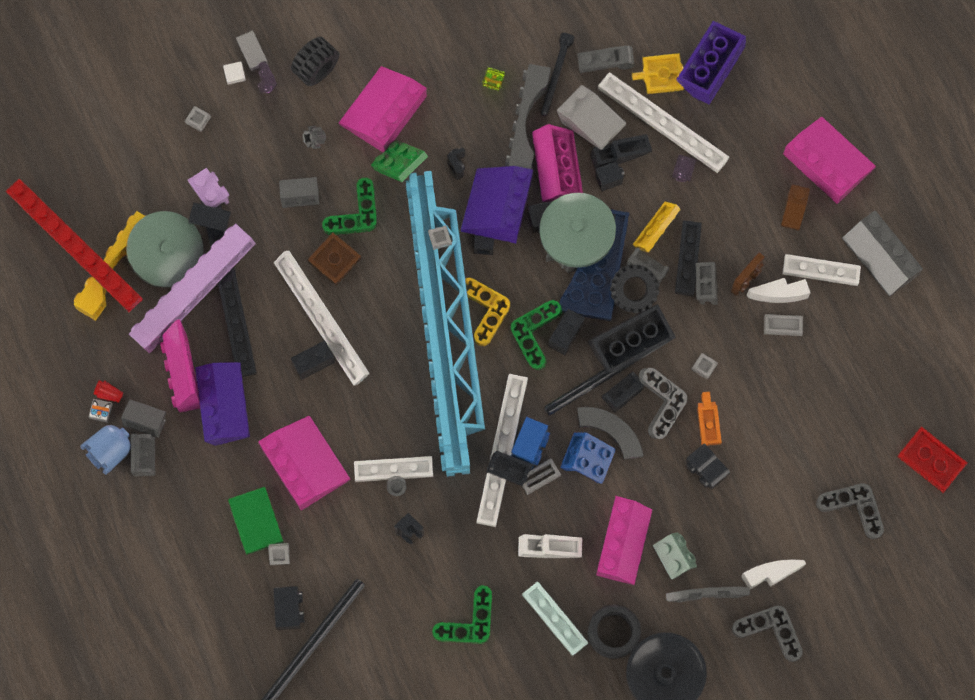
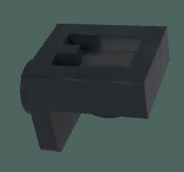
M464 148L453 149L447 155V163L456 180L464 177L465 166L462 160H460L465 157Z

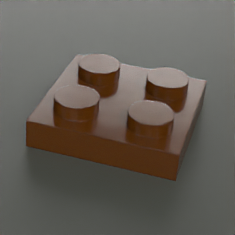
M332 233L310 256L308 263L337 285L360 261L361 256Z
M760 252L735 279L731 289L734 295L737 296L740 291L744 293L750 286L749 283L752 278L756 279L762 272L761 269L764 267L763 261L765 256Z

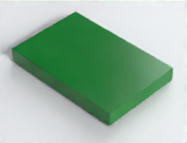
M265 487L228 499L246 555L269 548V544L284 542Z

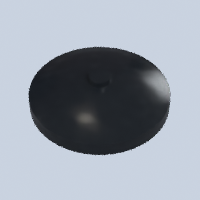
M657 633L643 639L633 649L626 667L627 684L636 700H697L705 687L707 678L705 660L699 649L690 640L675 633Z

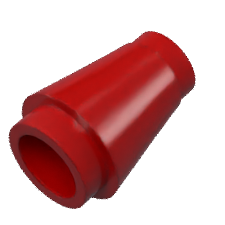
M99 380L93 394L99 399L120 403L124 392L105 380L104 382Z

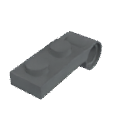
M620 46L578 53L579 71L584 73L614 67L619 69L633 68V48L631 46Z

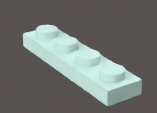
M536 582L522 594L572 656L588 644L586 639L539 582Z

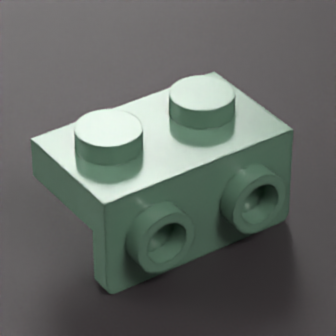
M672 533L653 545L671 580L697 567L694 555L689 552L686 547V540L679 533Z

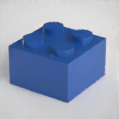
M526 417L512 449L511 456L533 464V466L534 464L538 466L543 451L541 448H545L549 440L548 425Z

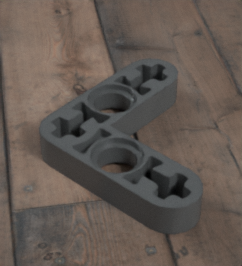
M644 368L639 373L640 382L664 400L648 427V433L653 439H663L685 406L687 395L656 369ZM647 373H651V374H650V377H651L653 380H647V379H648V376H647L646 374H647ZM662 382L667 386L665 393H662L659 389ZM675 395H679V402H676ZM666 409L671 411V418L669 420L664 417ZM656 427H659L660 434H656Z
M862 483L826 492L817 498L816 506L822 512L856 505L866 536L870 539H878L883 534V523L872 489L868 484ZM860 488H862L863 491H867V494L864 498L862 495H857L855 497V501L853 500V494L858 493L860 491ZM840 493L848 494L849 501L847 503L840 501ZM832 495H835V501L830 502L828 507L825 504L821 505L823 498L829 501L834 498ZM864 507H871L874 511L873 516H866L863 512ZM874 518H876V520L873 522V525L875 528L879 529V531L876 533L877 535H875L874 532H870L872 524L871 522L867 523L866 521H871Z
M774 606L738 619L733 624L732 632L738 638H744L773 628L786 660L795 662L802 656L801 645L789 615L782 606ZM775 610H777L778 613L782 612L783 615L781 616L782 623L786 621L787 624L781 625L779 628H777L776 625H779L780 622L778 618L773 617V615L775 614ZM756 617L764 618L765 625L763 627L755 625L754 619ZM747 620H750L751 627L746 628L743 634L741 631L736 630L739 626L738 624L745 626L749 624ZM786 628L791 632L789 639H783L780 636L781 629ZM794 640L795 643L791 644L792 649H797L798 653L795 654V658L793 657V655H788L790 647L789 644L785 647L784 643H789L790 641Z

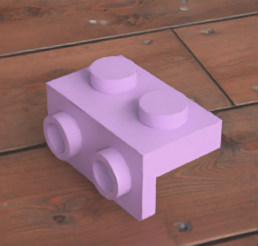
M205 168L188 179V183L204 205L217 207L223 202L225 204L229 203L227 198L229 193L224 186L220 187L218 185L219 179L214 172L210 173Z

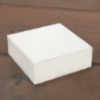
M241 62L223 66L228 85L246 81Z

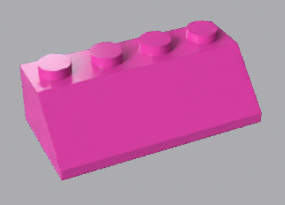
M550 124L533 131V144L542 202L554 201L570 193H583L574 131Z
M615 497L596 576L631 585L635 584L652 509L634 500Z

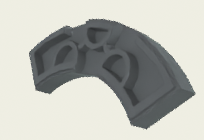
M577 407L580 428H595L609 434L621 449L624 460L643 457V451L637 436L622 419L602 409Z
M712 587L667 593L666 600L668 602L680 603L700 600L702 597L739 598L749 596L750 588Z

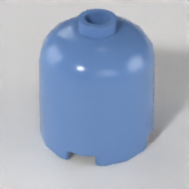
M107 425L80 446L82 450L86 448L88 451L86 456L97 469L102 467L104 469L102 472L107 475L129 454L131 444L128 437L130 435L124 428L119 429L116 426Z

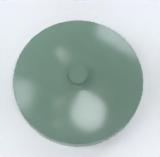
M570 193L563 195L546 208L541 218L540 238L542 245L551 258L565 266L578 268L597 263L608 254L615 240L616 224L611 210L603 201L590 194Z
M169 211L154 212L138 221L131 230L126 245L127 258L135 274L146 283L157 287H172L176 282H180L185 277L186 271L193 268L203 255L202 238L194 224H189V220L184 216Z

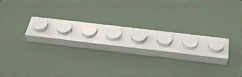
M610 72L599 84L598 89L716 173L729 160V156Z
M284 251L274 264L322 338L326 341L354 386L358 385L370 373L290 251Z
M513 374L508 376L491 457L496 451L511 456L528 377ZM489 473L486 476L477 523L496 527L506 480Z

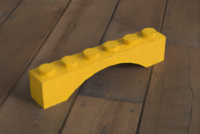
M136 211L134 216L131 215L129 217L127 226L118 233L117 241L106 252L104 261L112 269L127 254L126 245L131 230L138 221L145 217V215ZM89 277L85 282L83 291L79 292L74 299L75 308L96 321L106 307V290L93 277Z

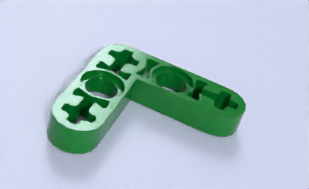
M364 177L357 182L359 213L326 217L322 222L323 231L326 234L331 235L334 233L339 235L370 232L376 228L377 217L374 185L371 179ZM364 183L370 186L367 187L368 195H364V189L362 188ZM365 200L372 202V206L368 209L363 208L361 205ZM366 214H370V221H372L370 226L363 223L366 222ZM353 220L355 222L354 227H345V221ZM339 221H341L342 229H339ZM329 222H333V225H335L333 229H329Z
M555 300L542 304L517 318L511 324V331L529 365L535 370L543 369L547 360L532 332L555 320L562 314V306ZM551 305H553L554 307L558 306V308H556L555 314H553L552 312L546 314L548 316L547 319L545 315L541 312L543 309L545 312L550 311ZM534 314H540L542 317L541 321L537 324H534L531 320ZM518 324L524 325L522 330L526 336H522L518 330L516 331ZM531 339L534 343L533 347L529 350L525 349L524 342ZM535 352L538 358H542L540 365L533 364L535 359L531 353Z
M483 585L475 590L473 624L437 623L432 630L433 637L440 642L484 644L487 642L490 636L491 589ZM481 590H485V593L489 594V596L485 597V604H489V607L485 605L476 606V603L481 604V596H477V594L481 593ZM480 609L486 610L488 613L487 618L484 620H479L476 616L477 611ZM475 623H488V626L483 625V633L487 635L483 636V639L480 640L475 635V633L479 632V625L475 626ZM440 627H443L444 631H450L449 627H454L452 630L453 638H449L450 634H443V637H439V634L435 632ZM464 628L467 631L466 637L462 639L456 637V630Z

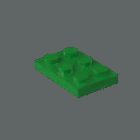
M396 140L388 146L385 152L375 158L371 166L375 171L403 182L428 156L425 151Z

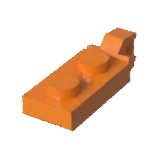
M702 392V403H698L697 408L701 445H721L718 407L715 402H711L710 392Z

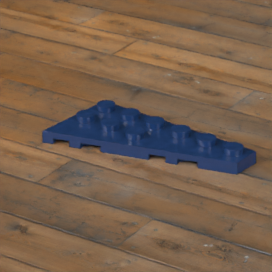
M611 210L612 214H616V235L613 246L608 254L597 263L587 267H578L559 302L562 306V313H566L570 309L583 317L611 321L614 300L610 291L611 280L615 276L614 274L620 270L629 218L628 212Z

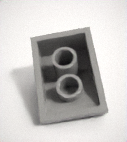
M583 85L557 109L562 124L600 150L626 125V122L605 102Z

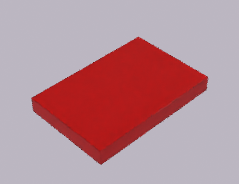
M922 426L897 456L942 493L947 490L968 463Z

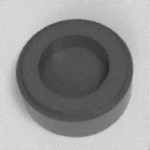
M400 476L391 477L387 481V491L393 496L404 494L406 491L405 479Z

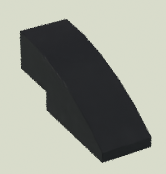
M647 134L612 141L611 144L606 145L602 150L594 147L590 152V156L596 170V168L616 161L619 165L651 153L652 148Z

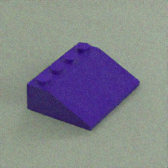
M518 166L477 169L461 232L516 243L532 182L533 170Z

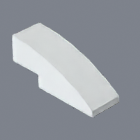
M782 278L750 288L747 297L763 302L787 303L808 299L810 290L806 279L787 285L786 279Z
M524 534L519 537L518 556L581 558L582 538Z
M804 560L770 562L744 572L741 577L750 589L765 580L771 587L803 568L806 562Z

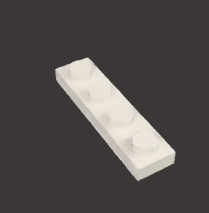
M786 254L782 274L858 286L861 266Z
M432 456L354 461L355 482L389 480L393 476H400L404 479L433 477Z

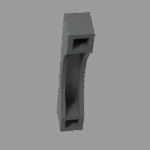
M529 64L528 70H524L522 81H525V86L520 88L519 98H522L521 104L517 103L516 115L519 116L518 121L513 123L512 132H515V136L510 138L509 149H512L511 155H507L505 166L532 169L534 152L526 136L525 124L532 106L547 92L550 67Z

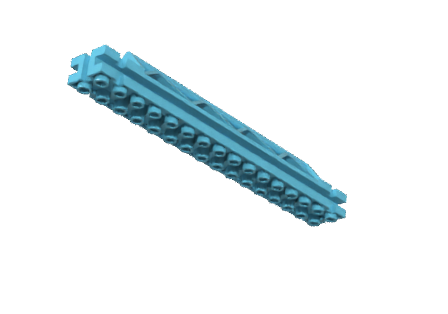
M426 171L424 175L417 176L416 173H411L409 180H406L411 230L412 233H416L413 234L414 251H418L415 252L416 269H420L417 270L418 285L423 287L419 288L421 305H425L422 306L423 323H427L424 325L425 340L430 341L426 345L428 360L432 359V361H429L430 378H434V380H431L433 397L437 396L434 399L435 415H439V417H436L437 434L441 433L442 435L438 436L439 450L444 452V455H441L442 471H446L447 477L454 476L455 473H462V475L470 474L466 436L485 430L457 214L454 209L436 206L431 171ZM444 219H450L451 230L444 223ZM447 226L452 245L447 248L439 259L438 249L433 250L428 230ZM453 250L458 282L445 268ZM442 279L459 292V295L447 312ZM460 302L465 335L452 321ZM449 331L466 345L465 350L454 366ZM467 355L472 389L459 374ZM455 383L473 398L472 404L461 420ZM475 409L477 424H468Z

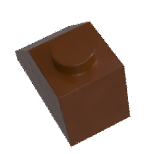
M791 185L781 222L782 227L799 231L807 205L809 188Z

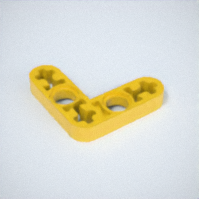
M465 278L466 285L471 283L472 288L476 291L478 287L480 288L477 296H474V290L469 289L467 291L468 298L488 308L487 313L474 333L475 343L478 346H486L490 343L509 312L510 301L507 297L475 279ZM488 292L491 297L489 300L483 301L480 298V294ZM502 302H505L506 308L502 307L499 311V314H497V303L501 304ZM495 317L498 322L496 325L490 326L487 324V319ZM485 328L488 329L486 333L487 339L480 341L478 334L482 335Z

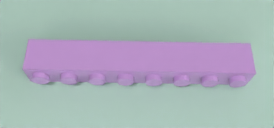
M237 224L229 227L225 231L224 236L213 243L211 250L207 254H203L193 268L186 271L185 277L180 282H176L167 295L159 299L157 306L154 309H150L145 314V318L132 327L129 335L150 354L163 340L162 335L176 320L180 319L182 321L256 243Z

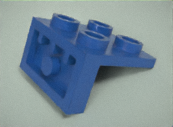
M587 432L574 433L560 468L565 471H577L602 484L615 453V448Z

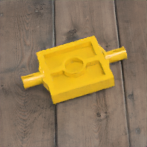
M679 54L643 57V71L632 73V81L643 79L646 84L647 94L684 90L677 82V77L683 70Z

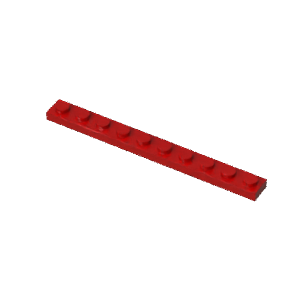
M18 179L6 190V193L128 312L143 300L129 284L25 183Z

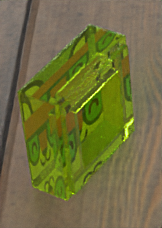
M487 67L482 86L500 91L505 72Z

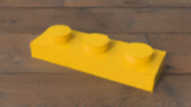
M664 202L632 245L635 248L638 247L641 251L649 252L680 211L678 205Z

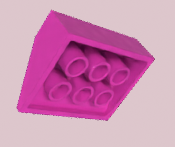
M381 66L340 120L339 125L381 152H385L427 97L426 87L410 77Z
M820 117L799 133L785 147L783 153L836 204L876 167L823 117Z
M179 319L162 335L163 342H160L162 353H166L167 360H164L166 372L170 371L171 378H168L170 390L173 389L174 396L171 397L172 404L181 413L199 409L200 401L188 337Z
M310 416L285 426L258 441L264 454L301 511L351 480Z

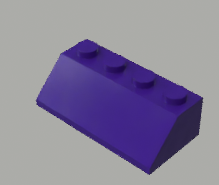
M713 21L677 77V82L694 98L710 105L746 47V36Z
M210 363L195 367L205 442L216 446L249 438L240 363Z

